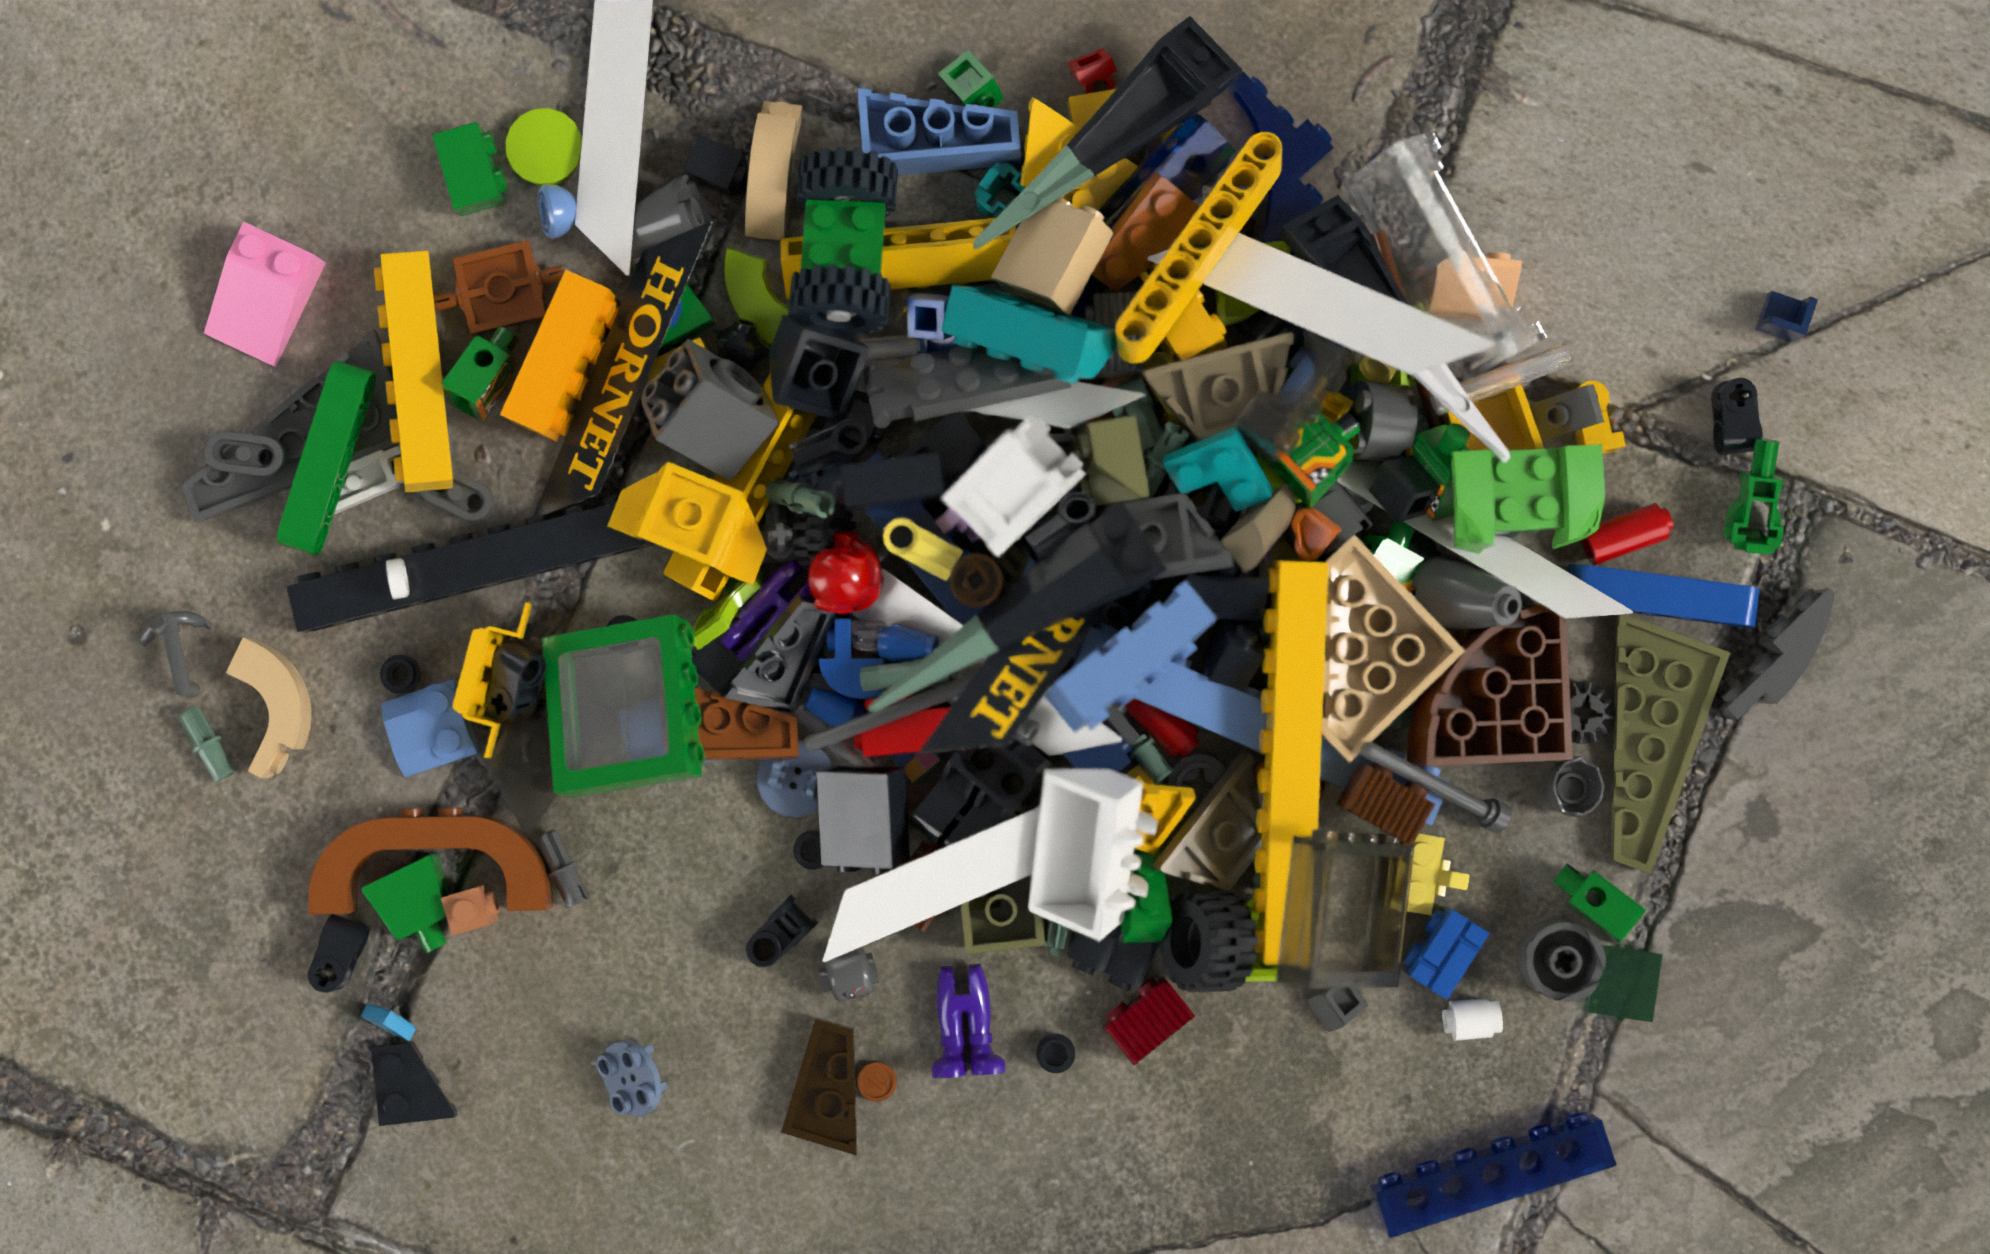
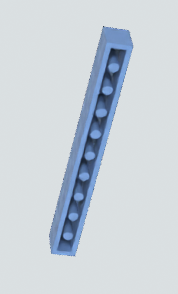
M1098 622L1096 627H1092L1081 642L1075 658L1070 659L1066 670L1071 671L1096 650L1101 653L1103 646L1120 631ZM1175 658L1165 665L1169 671L1155 683L1149 685L1145 680L1136 687L1140 693L1133 699L1260 753L1259 736L1261 729H1266L1267 714L1261 711L1262 692L1248 686L1243 691L1208 681L1206 670L1204 675L1190 670L1191 661L1185 659L1178 663ZM1321 735L1320 779L1344 789L1359 763L1368 766L1372 765L1373 761L1364 757L1361 752L1350 763L1347 762ZM1386 746L1383 747V749L1402 759L1406 757L1405 754ZM1417 766L1440 778V769L1434 766ZM1396 773L1392 777L1394 781L1405 786L1408 780ZM1427 790L1429 793L1426 799L1435 803V806L1425 824L1432 826L1443 798Z

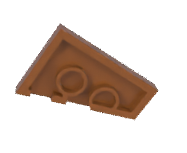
M1156 171L1111 228L1114 234L1092 275L1114 292L1118 291L1155 264L1147 259L1149 256L1171 248L1200 206Z

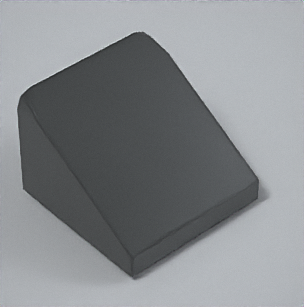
M1346 973L1307 1000L1313 1012L1329 1032L1344 1027L1368 1006Z

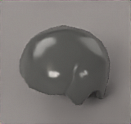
M1577 756L1573 757V760L1558 761L1546 775L1544 790L1547 800L1556 811L1569 817H1581L1593 812L1603 798L1605 785L1599 772V767L1583 759L1584 757Z

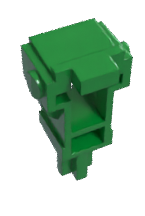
M1756 438L1751 471L1741 470L1739 497L1731 503L1727 510L1723 531L1724 539L1734 544L1735 550L1768 555V553H1774L1775 548H1780L1782 544L1784 527L1781 525V515L1777 505L1779 492L1782 491L1783 479L1775 474L1780 443L1778 440ZM1752 500L1764 501V504L1769 510L1766 525L1768 531L1739 528L1748 527Z

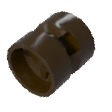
M971 554L962 557L955 563L950 573L949 584L953 595L962 605L968 608L981 609L999 596L1002 591V575L998 565L991 558L981 554Z

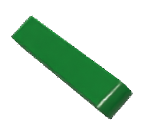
M338 360L332 363L277 532L278 544L315 556L319 555L324 547L376 382V373L374 371Z

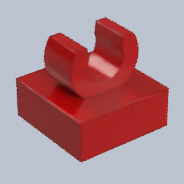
M1104 48L1068 62L1072 77L1086 94L1094 93L1093 83L1099 79L1104 80L1108 90L1114 89V80L1110 74L1117 72L1112 57Z

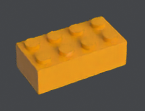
M565 270L500 413L501 416L516 425L555 442L558 441L560 435H567L574 415L570 414L576 399L579 401L582 399L590 380L586 378L592 364L596 365L604 343H602L608 328L611 329L619 310L618 306L621 301L609 288Z

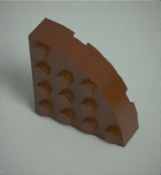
M1542 604L1521 607L1518 617L1510 625L1466 631L1456 641L1465 652L1419 695L1415 703L1408 732L1407 761L1416 766L1573 760L1567 618L1560 616Z

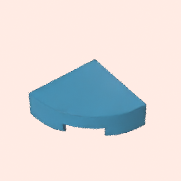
M367 1004L360 1017L379 1028L410 1041L416 1031L413 1024L393 1011L380 1006Z

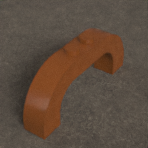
M438 808V816H423V809H399V816L378 818L359 823L338 835L327 846L318 859L312 873L308 898L309 914H349L358 911V879L360 872L372 856L383 850L472 848L483 851L495 859L504 873L507 911H539L553 908L552 880L547 875L550 871L537 845L523 831L506 821L489 816L462 815V808Z

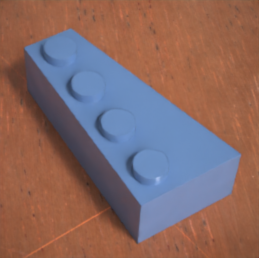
M857 88L863 153L873 151L878 153V157H888L890 163L894 162L897 165L898 176L994 167L997 162L1000 165L1004 162H1009L1012 165H1021L1017 111L966 104V106L945 103V100L930 98V101L907 98L904 94L890 93V95L872 93L869 89Z
M1185 581L1174 590L1163 605L1158 602L1132 625L1133 629L1124 628L1103 646L1101 653L1098 650L1092 653L1055 682L1044 696L1074 733L1078 732L1085 725L1092 730L1110 716L1107 709L1114 703H1117L1121 708L1140 693L1136 687L1146 680L1149 685H1152L1169 670L1165 665L1175 658L1178 663H1181L1198 648L1194 642L1217 618L1188 582Z

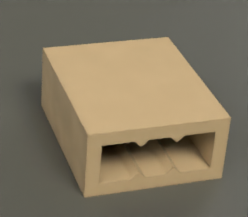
M1059 198L1020 223L991 278L1012 296L1069 316L1114 232L1103 222L1104 216L1099 211L1085 205L1082 209H1078L1065 199Z

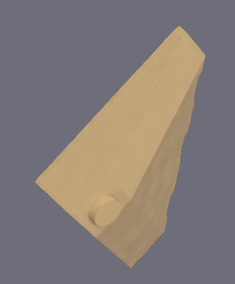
M1352 535L1325 561L1329 564L1326 661L1324 662L1323 692H1325V718H1322V735L1349 763L1361 752V746L1365 742H1372L1465 652L1355 535Z

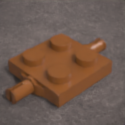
M529 240L452 258L457 277L456 291L433 295L434 302H436L434 304L438 312L460 306L466 315L469 331L472 336L496 331L499 326L509 328L542 320L547 312L544 300L545 285L561 281L565 268L561 264L541 270L535 262Z

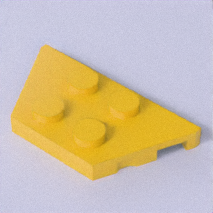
M1033 97L1028 107L1030 116L1028 134L1025 135V161L1022 165L1020 185L1024 188L1040 174L1081 129ZM1124 158L1061 198L1071 203L1075 208L1082 209L1084 205L1089 206L1106 217L1135 199L1152 175Z

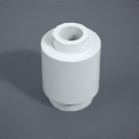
M1488 998L1450 1001L1449 1009L1442 1012L1444 1031L1446 1034L1452 1033L1454 1041L1491 1038L1494 1033H1502L1503 1018L1499 1001H1490Z

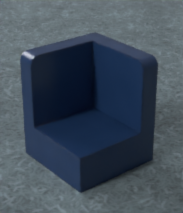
M1771 291L1767 293L1755 330L1794 342L1807 335L1818 299L1810 296L1801 301Z

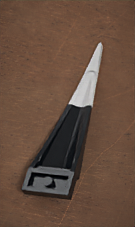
M1339 195L1282 226L1278 236L1301 260L1409 306L1364 222ZM1446 363L1413 375L1501 461L1506 463L1509 460V451L1475 407Z

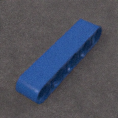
M1568 565V573L1629 608L1636 614L1753 628L1756 624L1760 590L1758 587L1591 565Z

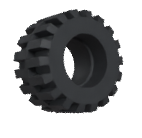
M1229 891L1185 892V894L1177 895L1175 901L1170 902L1172 923L1160 946V953L1163 955V966L1165 971H1169V978L1172 983H1177V988L1182 991L1187 990V992L1233 991L1237 987L1243 986L1246 983V977H1250L1253 971L1252 964L1256 963L1257 958L1255 946H1258V937H1255L1256 924L1255 920L1251 919V910L1248 905L1244 906V900Z

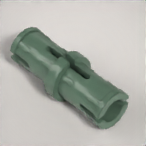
M775 478V483L770 481L766 488V497L770 502L785 505L794 513L802 514L803 512H808L818 517L826 518V513L831 515L835 509V498L831 493L815 490L810 484L805 482L790 483L789 481Z

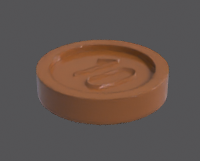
M880 1061L865 1065L857 1079L860 1093L866 1099L874 1102L888 1099L895 1091L897 1084L894 1070L888 1064Z

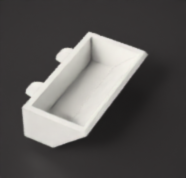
M1109 769L1044 770L1028 904L1030 912L1100 941L1124 921L1125 910L1134 906L1135 899L1129 896L1128 892L1133 895L1146 897L1148 883L1142 877L1130 873L1131 870H1136L1140 867L1141 860L1139 856L1133 854L1134 847L1143 844V836L1136 832V830L1154 835L1157 828V821L1151 815L1139 811L1142 782Z

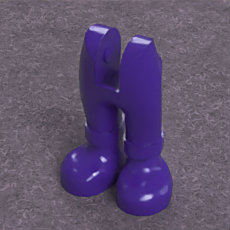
M796 560L789 562L774 572L752 596L745 607H742L737 612V618L731 621L729 629L717 637L728 649L736 651L745 641V636L748 632L754 629L773 607H777L776 612L768 622L756 632V636L736 653V657L741 662L746 659L797 595L814 598L810 592L809 582L795 596L788 590V587L799 577L804 569Z
M980 963L968 964L970 994L964 995L955 994L956 979L953 966H941L937 983V1011L942 1033L941 1046L945 1047L942 1057L935 1061L931 1067L932 1078H953L967 1075L963 1045H965L962 1025L963 1012L967 1013L968 1037L969 1044H971V1074L991 1075L1005 1072L1004 1059L994 1054L989 1043H992V1033L990 1032L991 1005L987 980Z

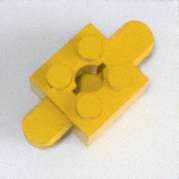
M1155 263L1149 268L1151 273H1153L1158 264ZM1144 271L1136 278L1143 287L1150 276L1147 271ZM1179 274L1173 279H1183V276ZM1199 289L1159 344L1161 350L1169 353L1174 362L1222 350L1227 346L1223 336L1227 333L1226 329L1215 313L1210 316L1202 305L1205 299ZM1153 305L1149 307V309L1152 310H1160L1164 308L1163 305Z

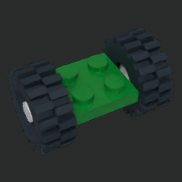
M837 147L836 151L823 148L821 153L812 151L809 152V156L804 155L801 158L797 202L805 210L800 272L793 273V277H791L789 316L845 332L851 336H859V333L869 335L873 334V331L880 332L883 330V327H887L890 284L887 278L882 279L885 217L891 215V212H894L896 208L898 178L897 165L894 162L890 163L888 157H878V153L873 151L863 153V149L858 148L848 151L845 147Z

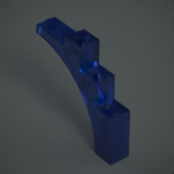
M1243 71L1241 78L1233 83L1228 91L1247 115L1255 134L1259 132L1273 133L1282 143V171L1268 191L1265 226L1260 242L1283 241L1278 234L1284 224L1319 206L1324 201L1320 192L1312 184L1304 185L1302 180L1330 155L1334 148L1330 144L1332 138L1323 126L1318 123L1313 125L1308 119L1298 128H1295L1292 125L1294 119L1291 114L1281 105L1276 107L1266 97L1268 91L1263 83L1255 76L1249 78ZM1263 156V159H1269V158H1270V157H1267V156ZM1291 250L1290 255H1292V256H1294V257H1296V258H1299V257ZM1261 309L1255 315L1242 322L1233 324V326L1242 336H1245L1251 330L1249 323L1258 314L1265 313L1268 315L1269 312Z

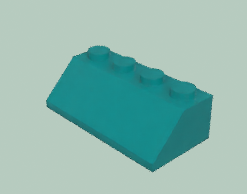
M952 285L941 332L955 336V344L976 349L977 345L987 347V355L1004 360H1010V356L1021 359L1020 366L1043 372L1045 367L1055 371L1054 378L1070 383H1077L1078 378H1094L1117 349L1116 329L1071 314L1068 316L993 288Z

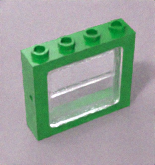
M671 614L542 638L543 658H545L547 663L545 686L554 794L574 798L702 777L701 765L705 762V752L702 744L699 742L698 726L701 724V711L695 699L698 673L695 665L692 663L691 648L694 646L695 638L689 621Z

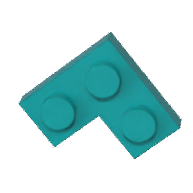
M1236 426L1164 455L1163 465L1180 493H1188L1218 481L1236 512L1272 498L1273 488Z

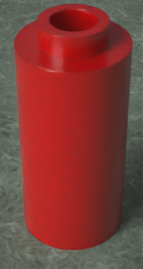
M1652 503L1600 522L1598 530L1581 540L1588 560L1595 566L1668 540L1670 537L1669 531L1674 528L1673 520L1667 508L1661 509L1657 503Z
M1132 699L1124 705L1127 708V712L1154 738L1171 758L1177 753L1184 758L1199 744L1195 736L1200 730L1194 724L1136 699Z

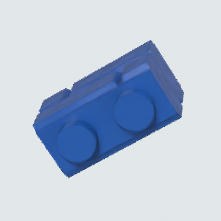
M1444 906L1441 911L1435 909L1432 912V915L1429 916L1424 925V929L1428 931L1420 945L1414 942L1409 947L1402 962L1407 964L1403 970L1404 973L1448 1000L1490 933L1450 907Z

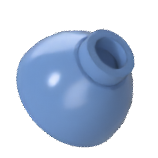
M543 184L538 191V208L541 224L545 234L550 239L559 238L567 234L575 225L577 196H573L569 191L560 186Z

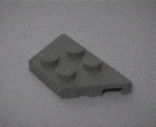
M1185 493L1123 503L1167 568V570L1153 579L1234 566L1232 554L1223 547L1214 535L1213 529L1204 518H1201L1196 511V507ZM1118 504L1106 505L1102 515Z

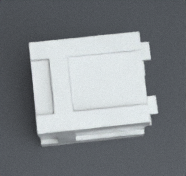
M1031 415L1013 432L1011 430L1006 432L942 497V500L952 510L954 509L987 543L986 546L997 557L1013 542L1019 540L1024 533L1029 531L1086 475L1081 468L1084 464L1073 453L1068 457L1046 434L1050 428L1040 418L1035 420Z

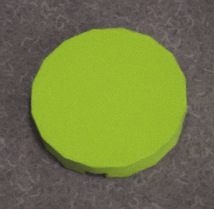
M551 108L533 109L520 115L511 125L505 141L506 157L512 169L522 179L541 187L543 184L559 185L569 180L576 173L575 170L579 167L581 159L582 135L575 122L566 114Z

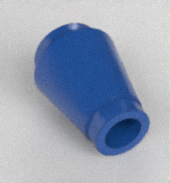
M895 623L891 627H883L878 640L880 657L887 658L890 663L914 661L917 658L924 659L940 646L939 636Z
M812 687L803 708L833 727L862 716L865 705L858 703V698H850L839 693Z

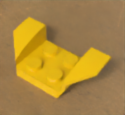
M667 462L658 472L621 490L607 525L612 529L641 540L642 538L716 568L719 572L750 585H754L767 552L766 544L743 492L670 462Z
M525 602L521 621L515 632L492 626L472 631L452 708L459 714H462V717L466 720L490 726V736L484 758L492 757L501 722L484 716L493 672V658L498 648L504 643L506 635L524 638L532 608L530 603Z

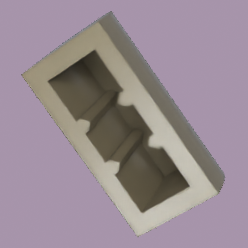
M1285 483L1272 492V498L1250 506L1220 541L1229 550L1232 557L1245 573L1258 564L1291 524L1296 505L1288 484Z

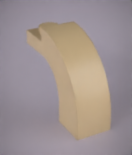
M764 101L761 113L757 115L748 172L745 236L773 240L785 238L790 216L792 166L802 120V105Z
M243 637L226 673L254 687L265 700L269 713L268 729L247 772L260 778H272L274 773L279 774L288 760L289 753L285 752L287 747L293 750L304 749L311 726L310 698L304 680L298 670L284 655L256 639Z

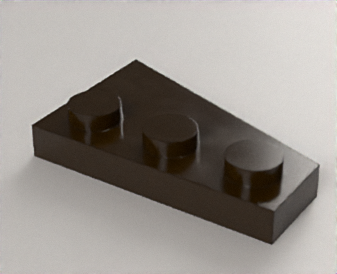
M816 1017L781 1133L857 1156L854 1028Z

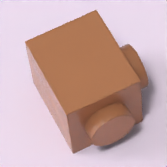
M488 884L441 898L452 936L499 921L497 916L500 913L498 899L495 892L490 891Z

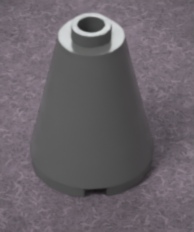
M689 176L677 177L635 203L631 259L640 258L644 250L711 221L704 199L694 182L686 184ZM713 234L706 236L700 253L713 248Z
M1446 554L1429 557L1420 565L1412 581L1411 587L1416 588L1415 599L1447 632L1507 626L1516 620L1521 611V597L1515 587L1454 555Z

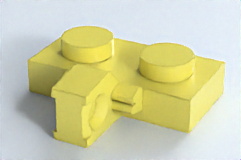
M1419 833L1412 846L1402 842L1391 908L1432 915L1435 894L1445 896L1446 887L1467 890L1470 875L1450 871L1451 861L1441 859L1445 838Z

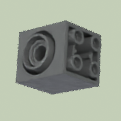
M689 339L680 349L675 350L670 355L666 367L656 379H652L647 383L640 397L656 440L729 481L734 478L779 424L760 381L753 378L736 363L719 358Z

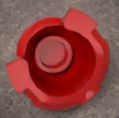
M852 531L835 532V548L821 551L811 562L808 571L809 588L815 599L814 606L817 609L825 612L847 614L853 611L865 610L879 599L884 582L881 564L875 550L869 543L861 541L858 538V533Z

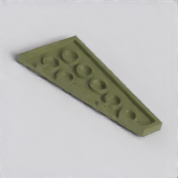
M1627 614L1616 615L1615 719L1613 720L1610 860L1651 874L1730 652Z

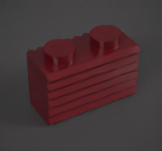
M1154 976L1150 977L1141 984L1140 988L1135 990L1139 995L1128 1005L1124 1001L1119 1002L1104 1015L1108 1019L1103 1024L1105 1031L1133 1066L1195 1017L1191 1009L1164 976L1158 981Z

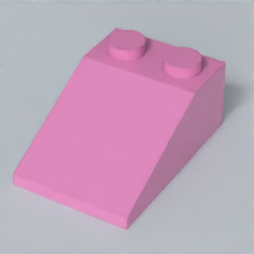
M243 221L226 256L204 334L276 367L326 262L308 251Z

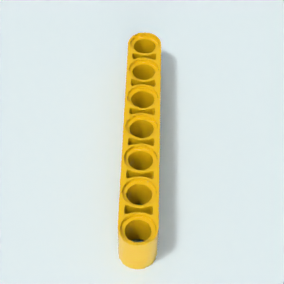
M1259 132L1247 141L1116 324L1118 353L1122 359L1130 363H1141L1152 355L1275 183L1282 171V143L1275 134ZM1267 156V157H1270V158H1269V159H1259L1258 157ZM1240 185L1249 186V188L1247 189H1239L1236 187ZM1218 215H1226V216H1229V217H1227V218H1225V219L1215 218V216H1218ZM1201 244L1208 246L1204 249L1193 248V246ZM1177 274H1182L1186 276L1183 279L1171 278L1172 276ZM1153 305L1164 306V308L1160 310L1149 309V307ZM1139 335L1143 337L1137 341H1131L1127 339L1129 336Z

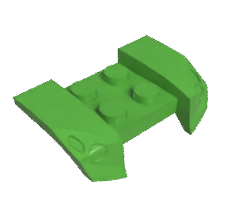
M1602 444L1563 446L1548 449L1508 450L1510 458L1506 463L1501 461L1491 450L1451 452L1454 499V547L1480 554L1482 550L1494 545L1495 532L1556 529L1552 540V549H1556L1583 540L1598 530L1605 500Z

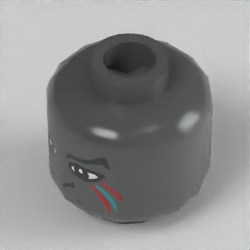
M862 947L825 962L826 967L819 969L823 991H832L834 998L839 1002L868 996L873 991V984L879 983L872 952L865 953Z

